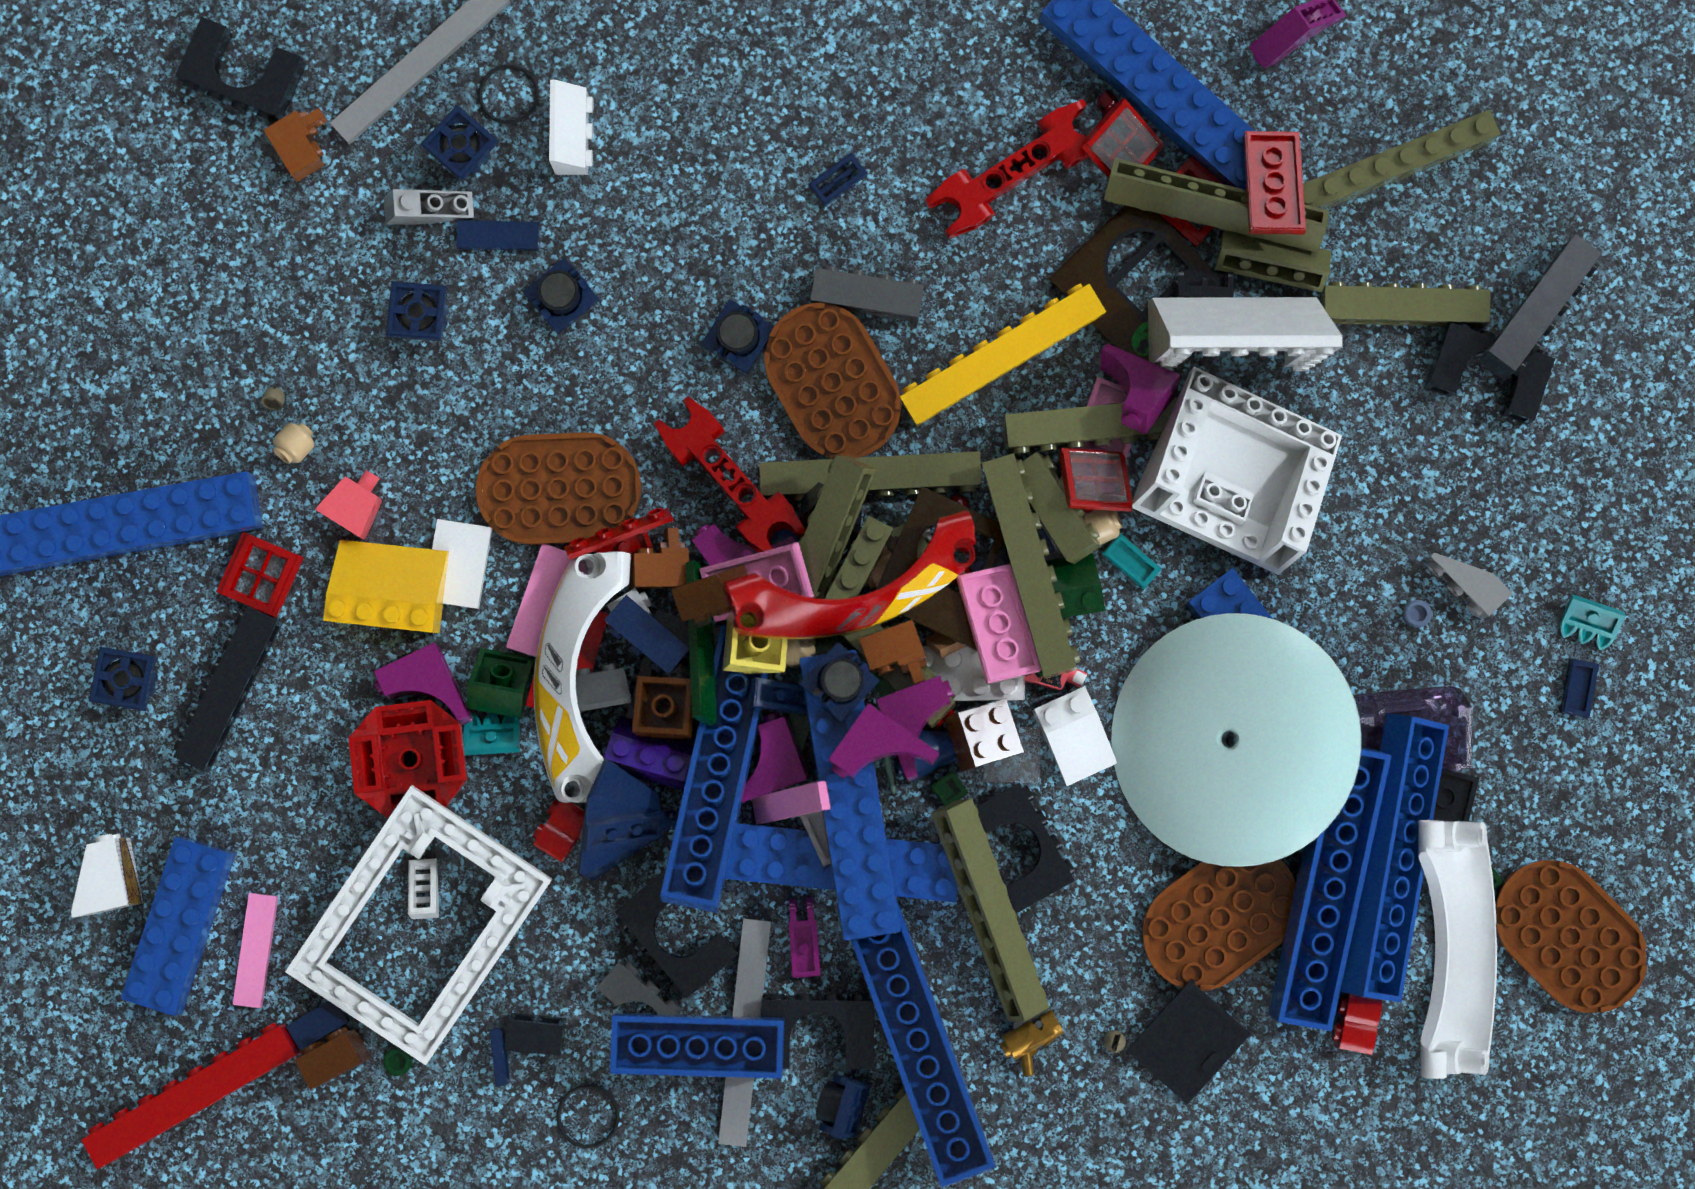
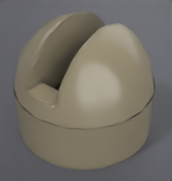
M270 387L263 393L261 403L267 409L273 411L281 410L285 401V394L278 387L275 389Z
M1110 1030L1103 1037V1045L1109 1052L1118 1053L1124 1049L1126 1039L1120 1031ZM1118 1035L1119 1039L1117 1042L1116 1049H1113L1111 1047L1114 1041V1036Z

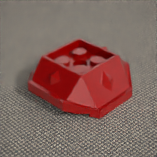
M433 700L375 707L348 737L354 794L366 801L386 818L391 816L412 785L447 808L468 780L462 724ZM413 751L417 755V763L412 767H408L405 763V756L408 752Z

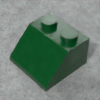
M1090 553L1076 564L1068 562L1065 557L1046 560L1047 567L1053 565L1057 581L1052 583L1054 592H1061L1065 608L1060 609L1062 618L1105 611L1101 582L1093 553Z
M481 648L467 684V709L521 718L530 688L535 657Z

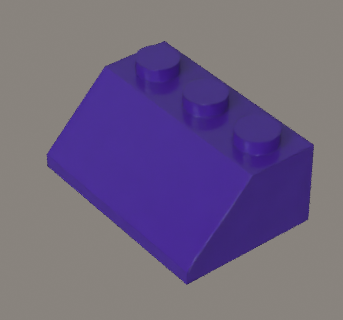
M620 716L611 734L604 759L607 758L636 778L684 791L696 737H694V740L638 737L632 732L633 719Z

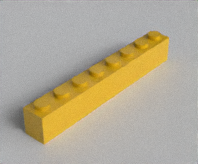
M1080 283L1067 291L1069 296L1059 301L1057 297L1043 305L1045 310L1035 315L1033 311L1021 318V325L1012 329L1011 326H1007L996 333L998 338L990 343L987 340L980 342L972 348L974 353L967 357L961 354L949 361L951 366L942 372L940 368H937L925 376L927 381L917 385L914 382L902 389L901 402L915 426L917 427L1105 315L1106 310L1091 285L1088 284L1083 287Z

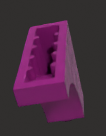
M1312 0L1292 8L1252 43L1249 48L1253 53L1255 61L1262 65L1264 69L1279 63L1307 40L1340 22L1347 15L1336 0Z
M1106 344L1102 349L1100 370L1112 376L1122 386L1127 396L1123 403L1121 424L1146 434L1177 396L1180 375L1110 344Z
M708 524L701 527L695 532L696 537L692 539L709 565L758 553L751 546L738 543L724 535L715 524L711 527ZM791 536L771 546L774 549L796 542Z
M435 642L374 671L377 678L374 681V685L380 696L385 695L390 700L409 695L432 697L445 703L451 709L457 721L462 725L473 721L442 650Z
M939 675L879 698L877 702L884 715L919 738L926 723L937 712L951 705L949 698L953 697L954 694L949 681L943 682ZM898 755L907 780L911 781L919 778L915 757Z
M868 703L828 760L833 765L831 770L843 779L847 775L853 779L865 766L883 757L906 755L922 759L933 765L939 757V752Z
M779 712L764 716V722L758 725L761 737L760 758L753 775L745 785L742 803L807 780L810 777L788 714L780 716Z

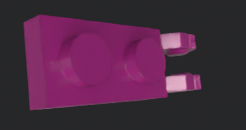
M813 897L806 898L805 906L808 920L797 921L798 908L796 900L789 899L790 921L788 923L793 978L821 976L817 920L814 919Z

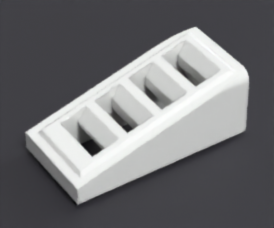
M437 859L408 861V915L411 919L439 918ZM430 869V874H416V870ZM430 881V885L416 886V882ZM430 892L429 897L416 896V893ZM430 904V907L417 908V905Z

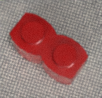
M555 799L547 812L550 815L549 820L545 825L540 823L532 838L535 839L533 844L535 847L564 863L583 828L585 810L572 802L564 803Z
M1344 993L1343 997L1340 996L1337 1004V1013H1340L1339 1024L1334 1025L1332 1031V1041H1335V1046L1340 1049L1372 1055L1381 1015L1382 1000Z

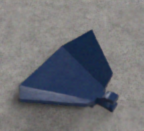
M607 758L604 759L586 798L578 871L592 881L650 844L653 840L661 839L662 831L675 830L678 819L674 809L661 811L659 795L655 790Z

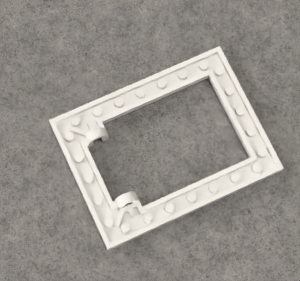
M412 785L285 972L426 1065L539 900L552 878ZM436 837L496 877L480 900L494 909L496 913L422 1022L418 1024L328 964L327 960L401 851L404 849L417 859H420L427 846Z

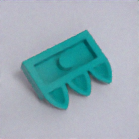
M1572 594L1561 616V634L1563 638H1566L1579 628L1581 644L1589 642L1598 634L1597 646L1599 650H1603L1609 647L1615 640L1626 615L1624 611Z
M471 713L473 721L465 724L463 728L465 755L520 752V725L517 717L505 715L502 724H500L498 716L494 713H489L485 717L483 725H481L479 717L475 713Z

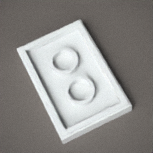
M437 519L432 549L449 551L443 604L479 609L493 530L491 527Z

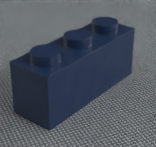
M627 595L624 596L605 619L609 624L607 630L618 640L623 636L631 642L628 648L640 658L643 654L650 658L652 662L649 666L661 676L664 672L671 676L689 655V647Z

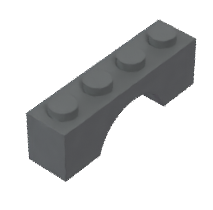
M622 961L618 962L596 987L616 1006L626 1002L638 1001L651 1006L657 1014L681 1015V1007L670 998L668 1001L664 1000L659 995L661 990L650 980L645 983L638 976L640 971L629 961L626 964Z

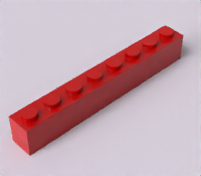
M272 1023L260 1030L262 1036L255 1040H252L251 1037L244 1039L235 1045L238 1050L229 1055L226 1051L218 1054L211 1059L212 1065L205 1069L200 1065L186 1073L188 1076L186 1080L179 1083L175 1079L161 1087L163 1093L154 1097L151 1093L138 1100L137 1104L139 1107L129 1111L128 1108H125L112 1116L114 1121L106 1126L101 1122L88 1129L89 1135L81 1139L96 1169L110 1164L299 1055L301 1052L286 1028L287 1025L282 1024L277 1027L276 1023Z

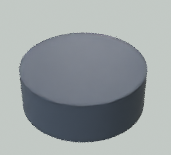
M1411 601L1403 609V620L1410 627H1423L1430 622L1432 610L1425 601Z

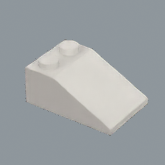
M1085 686L1032 710L1066 786L1117 764L1100 718Z

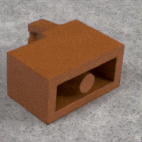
M320 108L308 114L305 111L298 113L295 110L264 129L265 134L289 173L297 182L325 166L320 158L324 153L314 138V135L318 133L317 128L327 122Z
M666 528L664 530V542L659 543V549L656 550V553H653V549L643 548L637 549V553L631 555L630 589H674L686 584L685 565L689 562V548H685V542H679V528Z
M913 620L859 639L872 674L878 673V676L886 675L893 672V667L898 665L903 674L910 672L914 685L925 681L921 668L927 666L926 656Z

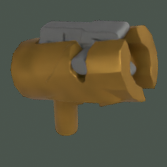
M1046 1009L1025 1022H1013V1030L1003 1034L1002 1038L1004 1041L999 1044L1007 1058L1013 1056L1014 1060H1017L1021 1057L1023 1076L1034 1075L1032 1056L1037 1053V1048L1042 1045L1044 1047L1048 1046L1057 1037L1064 1034L1053 1011Z

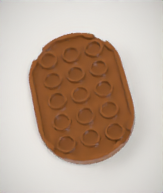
M825 303L802 305L784 315L769 335L764 354V363L770 384L801 438L812 449L832 459H835L836 455L850 456L852 458L867 457L881 449L890 440L898 426L901 415V398L898 385L864 325L846 309Z
M589 432L530 434L508 439L498 445L489 457L484 460L476 481V499L485 521L502 537L525 545L569 544L577 538L584 537L586 539L594 536L600 529L618 527L623 521L634 517L642 493L640 472L630 453L612 438Z
M1281 859L1260 865L1243 867L1220 866L1202 861L1158 893L1146 911L1142 925V942L1152 967L1165 980L1181 988L1192 978L1196 981L1195 985L1202 991L1226 985L1284 941L1296 886L1293 874Z
M1540 860L1519 867L1505 879L1495 898L1497 937L1505 951L1549 996L1569 1009L1584 1013H1603L1614 1010L1634 996L1640 988L1647 970L1645 939L1634 920L1586 872L1566 862Z

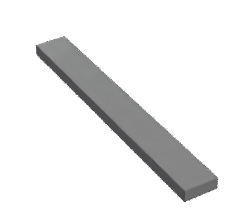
M510 0L467 1L332 120L330 124L350 145L511 3Z
M743 918L732 1016L761 1017L771 921ZM725 1078L718 1144L747 1146L754 1078Z

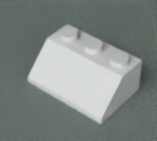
M550 80L549 162L555 175H588V166H593V151L588 150V140H593V123H589V113H593L594 110L593 97H589L585 87L559 80Z

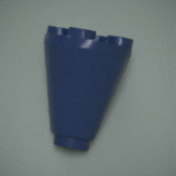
M923 728L919 739L939 752V757L933 765L915 757L919 778L911 781L907 780L898 755H896L897 760H894V770L897 776H903L907 782H913L958 761L948 730Z

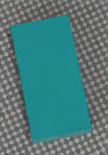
M1121 533L1101 554L1142 590L1162 570L1161 567Z

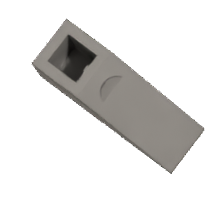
M392 189L384 197L386 224L417 225L471 220L474 218L472 191Z
M1432 553L1425 558L1429 563L1427 565L1428 569L1436 577L1441 576L1448 583V590L1456 597L1461 596L1468 603L1466 605L1467 609L1476 617L1480 616L1482 619L1489 617L1513 594L1491 572L1437 553Z

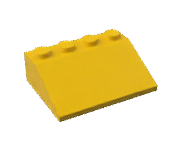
M340 540L326 592L323 621L440 633L449 551Z

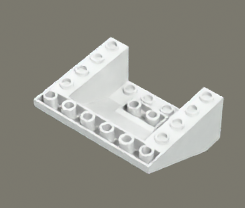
M1317 297L1151 298L1148 302L1149 362L1173 371V368L1181 364L1194 351H1202L1203 356H1218L1220 351H1231V356H1246L1248 351H1259L1260 356L1277 355V351H1284L1285 367H1293V371L1298 372L1309 371L1310 367H1315V364L1321 363V360L1327 359L1330 355H1334V352L1342 347V334Z
M1194 367L1184 383L1141 477L1133 498L1132 507L1279 575L1307 552L1342 435Z

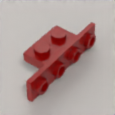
M656 508L649 511L647 516L639 519L629 518L618 527L600 529L594 536L589 538L581 537L574 539L564 548L569 560L593 551L596 553L626 552L632 555L637 553V549H653L647 531L672 522L674 519L668 508Z

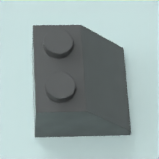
M617 663L600 665V671L590 672L589 668L576 669V696L580 712L631 703L623 667H617Z

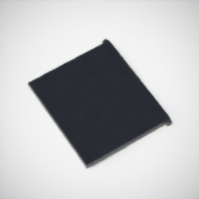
M1193 978L1183 986L1125 1052L1127 1056H1133L1187 1105L1251 1035L1247 1029L1195 985L1196 981Z

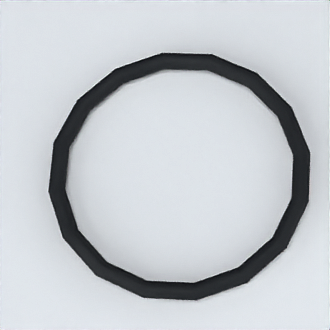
M514 64L501 65L490 70L482 79L478 89L479 103L483 112L493 121L502 124H516L527 119L535 111L539 101V86L534 76L525 68ZM502 69H516L524 72L531 79L535 87V100L532 108L524 116L515 120H502L494 117L486 109L483 102L482 90L486 80L493 73Z
M593 1084L579 1085L568 1091L561 1099L556 1113L557 1126L562 1136L572 1145L584 1149L597 1148L607 1143L616 1133L620 1121L619 1106L613 1095L604 1088ZM591 1088L603 1092L610 1098L615 1108L616 1120L613 1130L605 1139L596 1144L585 1145L575 1142L565 1133L561 1125V1110L564 1102L571 1094L580 1089Z

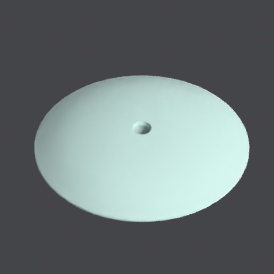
M1227 613L1211 615L1186 623L1166 634L1142 655L1128 675L1119 694L1113 716L1111 746L1117 761L1114 767L1122 792L1134 813L1151 833L1169 847L1190 858L1220 866L1243 867L1269 863L1289 856L1316 839L1332 823L1347 801L1355 782L1361 754V728L1356 703L1346 679L1332 658L1317 643L1297 629L1280 621L1259 615ZM1229 732H1234L1237 737V742L1233 747H1229L1226 743V736Z

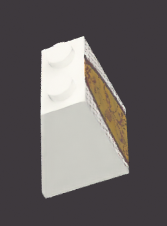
M107 834L95 837V843L86 845L71 910L72 918L90 916L143 903L130 838H121L120 834Z

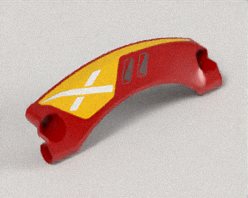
M968 510L938 518L930 542L914 565L894 582L866 595L846 599L811 598L780 588L756 573L725 581L724 585L731 606H734L733 626L739 634L744 636L796 640L854 633L889 621L932 597L973 563L975 559L973 545L976 544L972 517ZM955 551H960L965 555V564L958 563L955 560ZM744 614L752 616L754 627H744L740 621L741 616Z

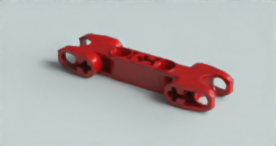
M1083 99L1059 107L1043 117L1036 124L1043 134L1041 137L1024 146L975 179L971 178L966 169H962L945 179L925 199V204L929 209L946 202L954 204L959 209L960 217L946 229L945 234L949 240L973 231L995 216V212L989 205L990 202L1007 193L1056 160L1060 159L1066 170L1088 157L1080 148L1087 136L1075 131L1072 124L1073 120L1086 109L1087 104ZM1106 132L1097 141L1098 145L1102 144L1107 139L1108 135L1106 134ZM1041 150L1045 153L1046 157L1042 160H1037L1032 156V152ZM1012 165H1014L1015 168H1018L1021 165H1023L1021 167L1020 173H1018L1016 170L1012 172ZM996 179L1000 182L1001 186L991 189L987 186L986 181Z
M687 396L682 400L691 414L690 421L686 426L680 429H672L660 419L653 423L663 438L669 453L683 467L694 458L746 517L735 528L752 549L758 553L773 549L770 545L771 537L779 530H790L798 538L804 536L806 529L787 499L778 491L766 500L716 443V440L725 433V430L708 409L698 404L690 396ZM719 456L717 462L707 463L710 457ZM725 470H726L727 474H728L732 479H734L733 481L730 482V480L725 479L724 474H723V472H724ZM745 495H753V499L750 502H741Z

